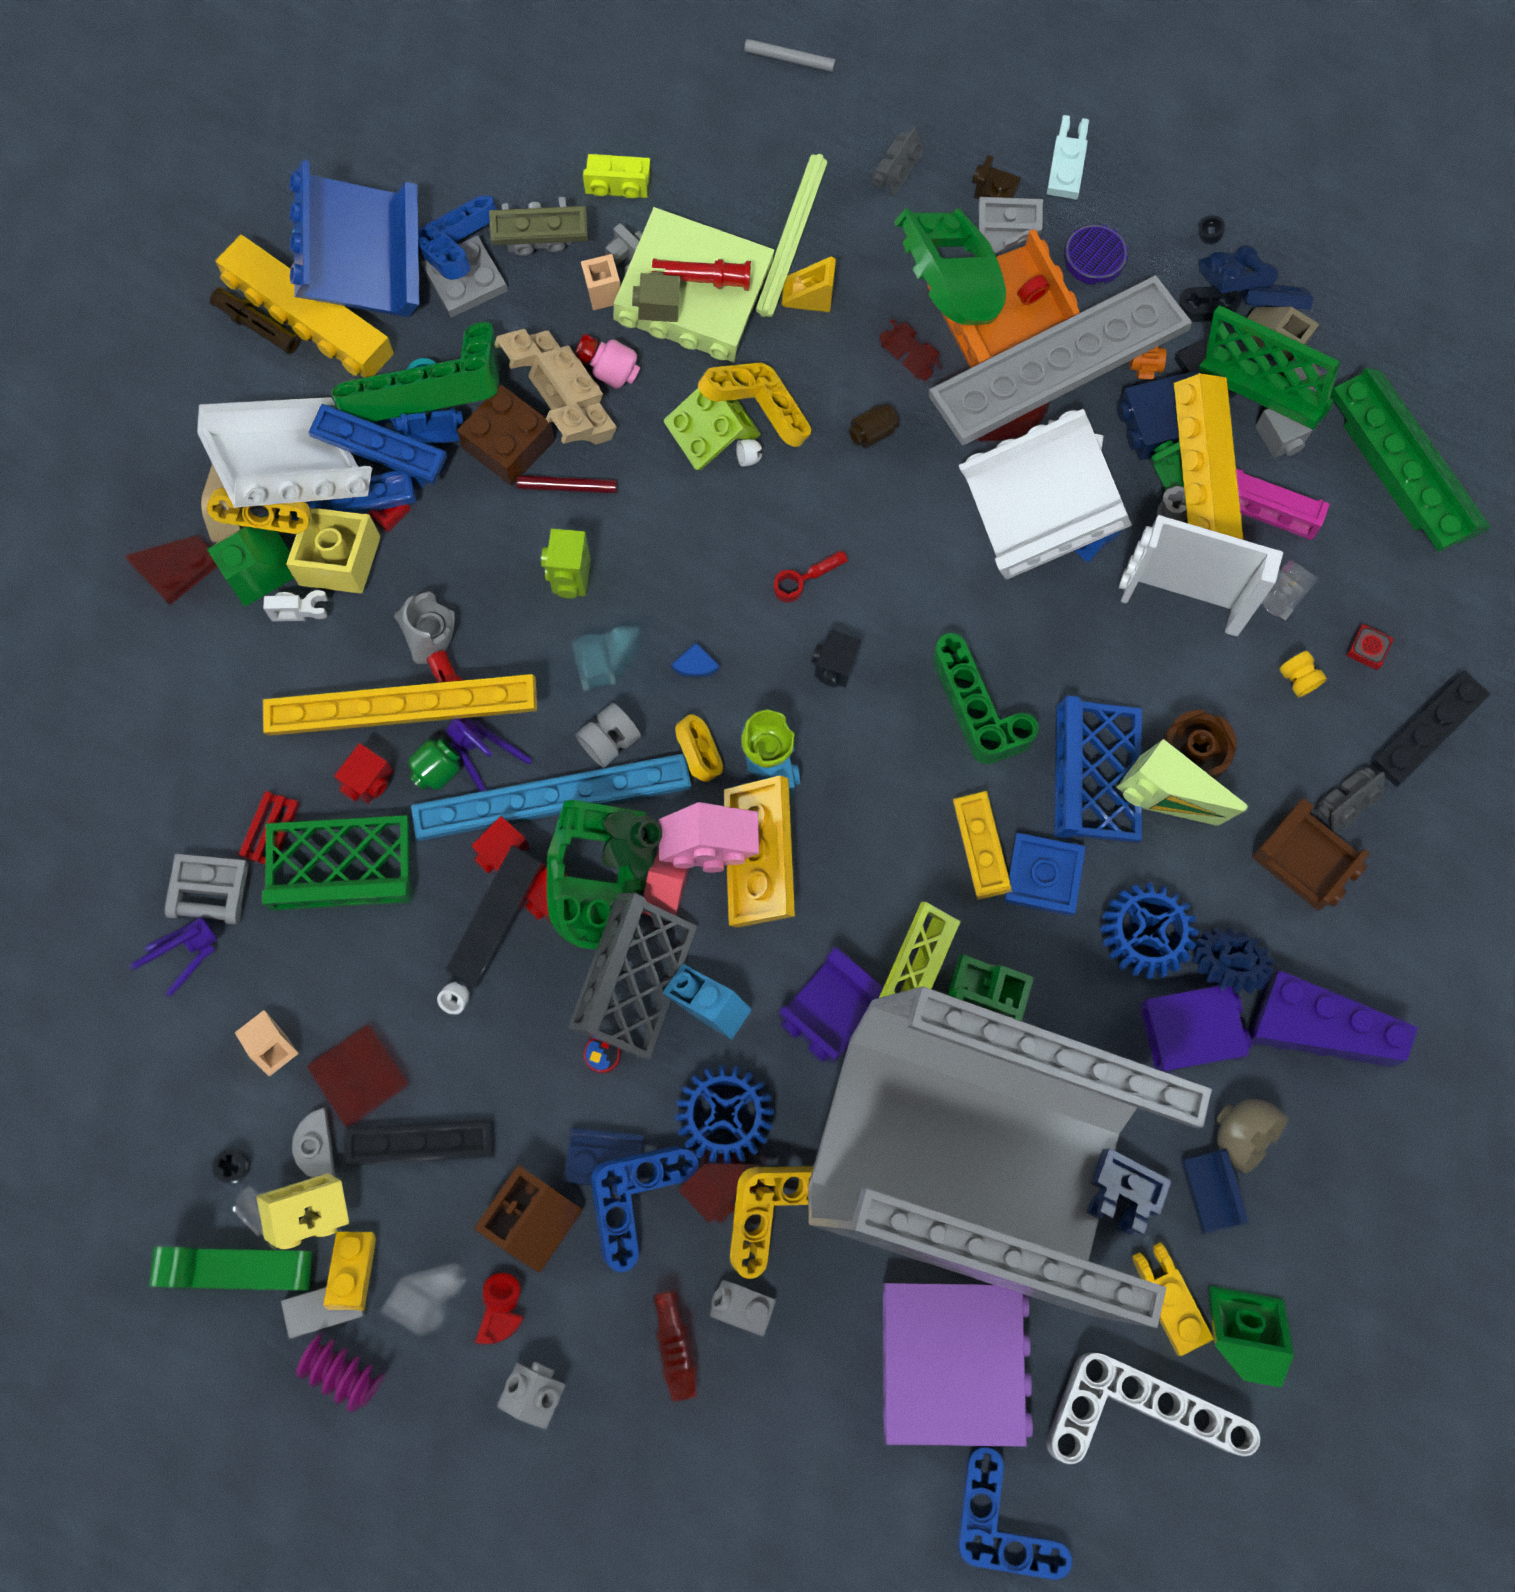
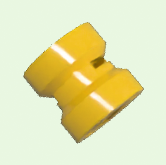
M1304 651L1294 656L1279 668L1284 678L1294 682L1292 690L1298 698L1312 692L1328 680L1322 670L1314 669V658L1309 651Z

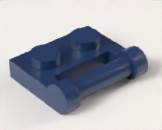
M1249 245L1240 247L1236 253L1216 252L1208 258L1199 259V272L1220 293L1268 286L1273 284L1278 278L1277 269L1269 263H1264L1257 257L1256 250ZM1245 267H1249L1253 272H1249Z

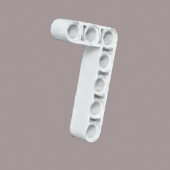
M1090 1352L1078 1357L1074 1364L1046 1441L1047 1449L1055 1459L1067 1464L1081 1461L1088 1450L1107 1397L1223 1451L1240 1456H1249L1256 1452L1260 1445V1434L1256 1426L1246 1419L1111 1357ZM1094 1359L1100 1362L1103 1369L1101 1378L1096 1382H1092L1086 1374L1087 1364ZM1128 1376L1134 1377L1138 1383V1392L1132 1398H1127L1122 1391V1382ZM1167 1392L1173 1398L1174 1405L1171 1412L1164 1415L1158 1408V1399L1163 1393ZM1083 1396L1089 1403V1411L1086 1416L1078 1419L1073 1414L1072 1403L1077 1397ZM1200 1409H1204L1209 1415V1425L1203 1431H1199L1194 1423L1195 1414ZM1236 1426H1240L1245 1432V1441L1240 1447L1236 1448L1232 1444L1230 1436L1232 1430ZM1070 1433L1075 1439V1449L1069 1455L1064 1456L1058 1450V1440L1062 1435Z

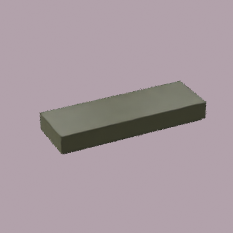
M586 206L489 210L491 245L588 241Z

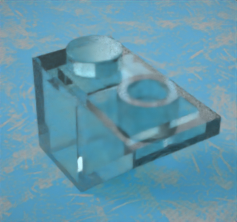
M620 626L613 629L611 633L603 635L586 634L578 638L577 641L571 642L583 691L618 682L641 646L638 626L632 628L630 626Z

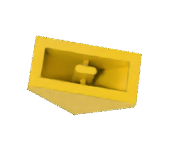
M831 256L788 275L783 288L781 305L787 308L830 312L836 259Z

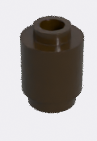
M889 404L883 406L876 405L850 421L849 435L855 445H861L863 448L868 449L894 434L895 429L899 427L898 416Z

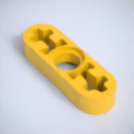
M224 487L214 490L207 503L209 516L217 522L298 534L305 531L311 518V509L306 502L263 505L269 512V515L266 517L255 516L251 512L250 506L243 507L242 513H239L241 507L234 508ZM221 500L226 501L229 510H223L219 502ZM277 508L280 509L278 513L280 515L279 519L274 518ZM290 511L297 512L298 521L292 520Z

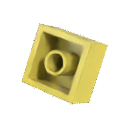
M310 508L311 518L305 531L296 534L286 563L299 586L362 594L381 537L370 515Z

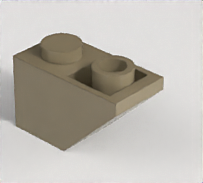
M1255 307L1247 317L1306 346L1319 326L1317 322L1293 307ZM1252 336L1259 348L1266 346L1261 338ZM1282 350L1286 358L1293 355L1289 351Z

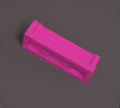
M1236 469L1241 514L1310 540L1315 537L1323 525L1330 503L1323 502V499L1318 501L1247 475L1243 473L1244 470Z

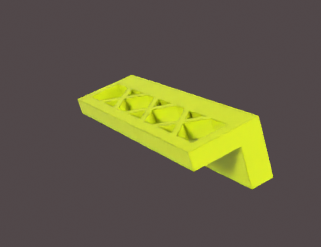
M921 902L879 998L895 994V987L902 980H905L900 992L919 987L932 989L961 921L927 902ZM928 914L933 918L925 934L923 923ZM919 947L911 966L909 955L912 949Z

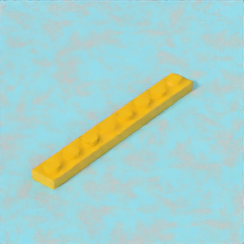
M533 674L263 699V733L272 736L537 711L536 677Z

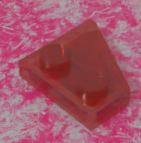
M197 535L131 553L125 557L169 606L218 567L207 551L208 546Z

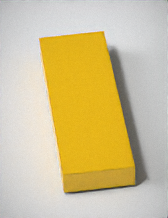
M987 791L953 799L977 899L980 900L1012 892Z

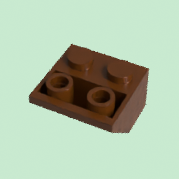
M517 1165L474 1229L540 1274L583 1212V1209L523 1167Z

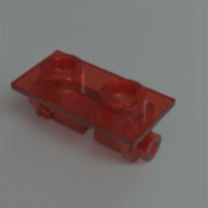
M889 320L894 328L891 331L887 329L880 335L881 346L898 361L908 352L910 355L902 364L918 380L923 379L927 381L933 375L931 368L934 365L940 370L943 368L936 360L940 354L927 342L921 346L915 341L914 337L917 333L904 321L898 325L894 320Z

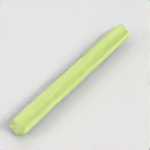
M812 154L807 163L756 305V312L761 317H772L777 307L827 166V160L823 158L822 154Z

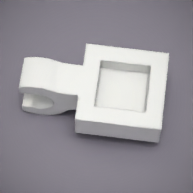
M321 590L310 592L304 599H300L298 595L293 593L279 592L275 596H264L263 609L272 622L306 621V617L324 619L327 617L325 609L314 608V605L318 601H328V597Z

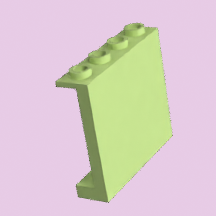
M653 207L615 298L613 320L618 321L627 328L636 327L647 331L656 338H667L678 342L684 348L698 349L709 353L715 359L735 362L739 342L763 281L767 277L772 264L774 249ZM653 258L657 260L714 264L715 260L724 259L726 263L744 264L746 261H751L749 291H744L743 287L723 286L722 289H717L713 287V283L680 281L677 322L638 320L639 307L632 306L633 286H640L641 273L649 274L652 271H666L661 268H652Z

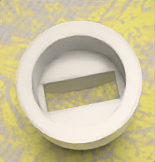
M752 439L737 441L736 454L741 467L752 466L761 460L762 454L757 452L762 450L759 442Z
M457 982L449 983L439 993L437 997L438 1004L442 1010L449 1014H459L469 1001V991L464 985L461 986ZM454 995L458 998L457 1002L452 1000Z

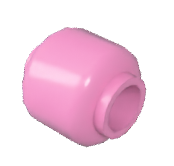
M615 339L609 340L606 344L601 342L590 362V365L594 367V377L615 389L621 388L625 382L632 384L640 370V367L635 364L637 353Z

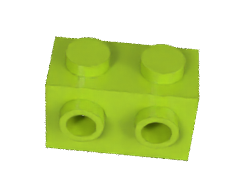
M551 529L549 546L543 547L541 555V566L545 568V581H550L552 592L560 597L572 599L577 596H586L591 558L585 531Z

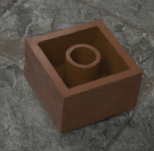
M500 385L497 393L486 399L457 430L463 450L511 487L517 482V476H522L555 441L551 422H548L545 417L503 385Z

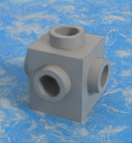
M534 1361L530 1368L516 1362L497 1407L518 1420L547 1429L565 1384L554 1379L552 1376L555 1370Z

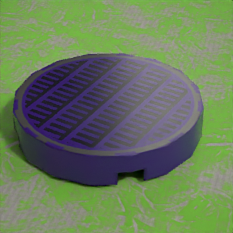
M1089 224L1078 228L1067 240L1064 248L1065 265L1067 270L1079 281L1095 285L1096 282H1104L1106 284L1112 282L1122 273L1128 259V247L1124 238L1116 230L1105 225Z

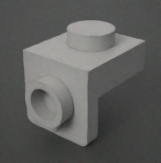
M723 1280L713 1295L710 1317L764 1337L776 1300Z

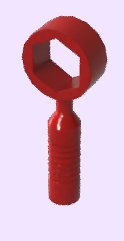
M841 550L825 560L814 564L803 575L794 570L781 571L774 579L773 591L775 596L783 602L796 601L803 593L804 581L810 578L817 579L825 573L848 562L846 554ZM789 578L798 583V589L787 594L779 589L778 583Z

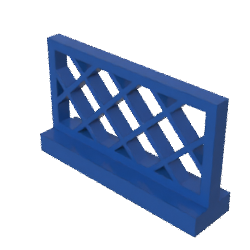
M1069 695L1056 705L1054 838L1068 839L1071 836L1135 843L1142 841V807L1131 804L1130 808L1128 806L1130 802H1125L1112 788L1118 780L1124 778L1139 756L1142 755V708L1080 701V697ZM1083 712L1094 713L1103 724L1092 733L1083 723ZM1117 716L1131 717V732L1126 736L1112 722ZM1104 727L1119 741L1110 750L1095 736ZM1088 741L1102 755L1093 765L1083 756V746ZM1121 745L1131 754V764L1126 769L1112 755ZM1105 759L1119 774L1109 784L1095 769ZM1088 774L1102 788L1093 798L1082 788V779ZM1105 792L1119 807L1109 817L1095 802ZM1088 807L1102 821L1096 829L1082 827V813ZM1121 811L1131 820V832L1121 831L1112 821ZM1106 826L1109 830H1104L1102 828Z

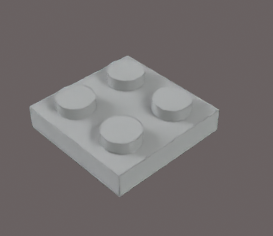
M478 235L458 244L465 251L471 265L470 271L461 278L454 280L446 279L426 260L421 261L426 276L450 318L508 291L505 281Z

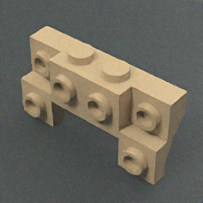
M525 329L497 336L494 345L496 348L502 347L511 360L509 363L511 369L532 366L528 377L551 408L546 420L554 422L563 435L561 439L563 444L586 440L597 445L612 440L617 427L600 404L603 393L569 345L560 348L548 330L529 335Z

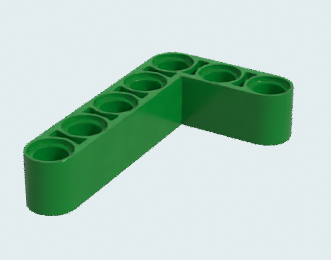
M479 322L469 326L464 332L460 359L350 380L338 384L331 391L337 409L363 420L374 422L400 417L401 413H405V415L482 401L494 396L499 386L502 354L500 348H496L494 345L496 336L493 326L489 322Z

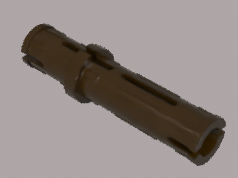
M218 287L212 292L210 304L231 316V321L235 324L246 326L282 349L286 354L290 355L297 349L300 342L299 337L253 309V305L249 301L236 298L222 287Z

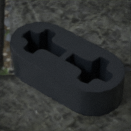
M1215 287L1192 288L1183 293L1178 305L1191 322L1212 321L1214 311L1219 305L1236 313L1241 303V296L1238 291L1220 293ZM1220 299H1225L1226 304H1230V306L1225 307L1224 302H1220ZM1189 301H1193L1195 306H1199L1198 309H1193V306L1188 304Z

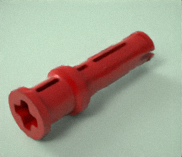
M655 258L652 260V268L666 270L665 272H652L680 276V281L713 283V287L717 289H722L723 286L743 287L744 291H749L751 261H746L744 264L726 263L724 259L715 260L714 264L657 260Z

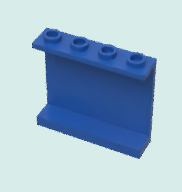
M302 160L298 169L292 171L289 182L290 191L294 192V202L291 204L289 213L290 222H294V232L291 235L289 246L290 252L294 253V263L290 269V283L294 284V297L409 317L419 306L417 184L404 182L397 193L310 175V161Z

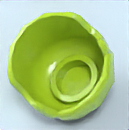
M769 709L758 711L746 721L741 735L742 748L746 756L754 764H758L760 767L772 768L783 764L792 754L795 733L788 727L786 717L782 713Z

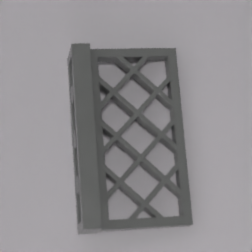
M617 893L568 1029L579 1034H586L644 1060H650L671 1002L662 992L682 963H685L697 926L646 902V898L636 893ZM642 911L651 914L655 929L642 934L639 925ZM677 926L684 931L680 943L671 947L665 930ZM658 934L664 952L651 957L645 940ZM638 944L643 962L630 968L626 955L629 947ZM666 957L670 971L668 977L659 981L653 963ZM646 967L652 985L639 991L633 973ZM626 978L631 996L618 1002L614 988L617 981ZM655 991L658 1005L654 1012L647 1015L641 997ZM634 1001L640 1019L626 1025L621 1007ZM613 1012L619 1030L609 1035L599 1031L604 1016ZM643 1025L646 1033L642 1049L634 1046L629 1031ZM622 1035L624 1041L617 1038Z

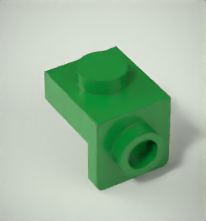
M1170 440L1155 448L1154 452L1156 454L1150 460L1165 492L1167 489L1175 486L1184 487L1180 442L1174 444Z

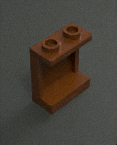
M1302 798L1288 812L1251 858L1313 908L1320 911L1328 904L1334 907L1344 897L1347 891L1342 887L1349 879L1356 881L1366 870L1368 865L1364 863V860L1370 852L1365 848L1358 852L1309 813L1314 806Z

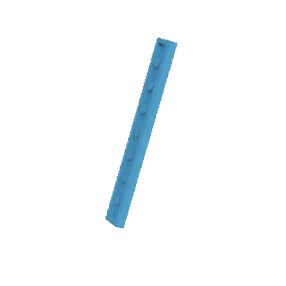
M683 753L411 805L416 839L417 841L489 828L500 816L511 824L559 815L564 801L567 800L611 805L691 789V782L686 758Z

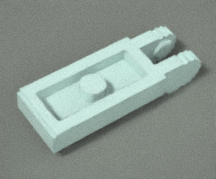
M1063 115L1059 136L1057 135L1046 195L1077 200L1088 142L1086 135L1089 119L1082 118L1078 127V139L1066 137L1071 121L1070 116Z

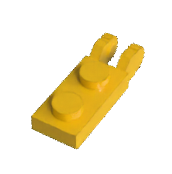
M1159 1242L1153 1245V1253L1164 1275L1154 1279L1148 1261L1140 1252L1133 1255L1132 1260L1141 1279L1167 1287L1159 1321L1176 1354L1183 1356L1214 1340L1179 1270L1175 1269L1166 1248Z

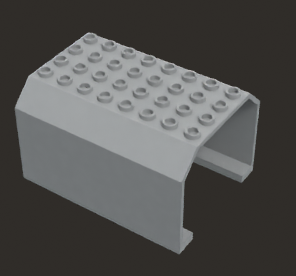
M919 987L873 999L850 1038L808 1185L809 1225L1089 1316L1157 1328L1167 1287L1089 1262L1099 1219L1086 1212L1090 1201L1100 1189L1091 1184V1180L1102 1149L1110 1148L1115 1151L1120 1132L1137 1108L1194 1128H1203L1212 1089L926 987Z

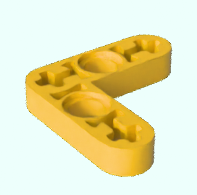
M764 363L711 367L707 369L698 382L700 392L712 401L720 402L755 397L781 439L790 446H801L811 434V427L779 376L770 366Z
M814 1166L753 1167L744 1171L739 1177L730 1263L742 1277L747 1279L757 1278L766 1269L774 1206L809 1205L808 1185ZM791 1177H798L799 1186L797 1190L789 1195L784 1194L783 1186L786 1180ZM759 1179L764 1185L772 1186L773 1191L768 1187H758L754 1194L750 1187L755 1186ZM759 1214L761 1216L759 1227L751 1232L745 1231L744 1225L747 1218L751 1215ZM751 1252L755 1255V1259L749 1260L748 1266H745L742 1261L743 1259H748Z

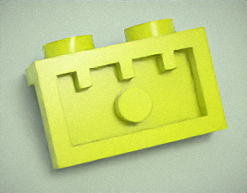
M588 154L587 167L583 171L585 194L624 196L631 199L637 197L647 198L651 169L650 158Z

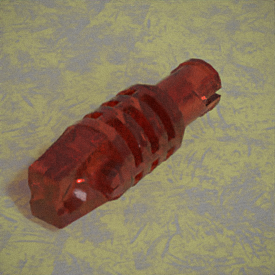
M673 1290L654 1294L652 1296L659 1326L655 1337L656 1340H659L660 1345H657L658 1351H661L662 1356H659L660 1362H663L664 1365L661 1369L668 1385L672 1401H683L697 1396L695 1381L696 1365L695 1360L691 1359V1356L694 1355L693 1349L689 1348L691 1339L687 1338L689 1328L686 1327V1324H682L677 1291Z

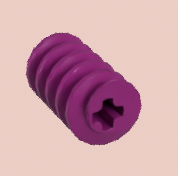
M321 1332L303 1353L297 1367L296 1376L299 1379H304L310 1375L309 1385L311 1387H317L323 1383L321 1392L325 1396H329L336 1391L334 1396L336 1404H342L349 1399L347 1411L354 1413L369 1403L382 1384L386 1373L382 1372L372 1379L370 1377L373 1369L371 1363L360 1371L358 1365L361 1357L357 1355L351 1361H345L348 1348L344 1347L338 1353H333L336 1340L332 1338L325 1345H321L320 1342L323 1336V1332Z

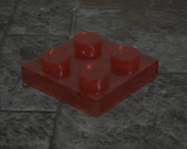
M369 1024L307 1066L346 1127H350L409 1086V1083Z

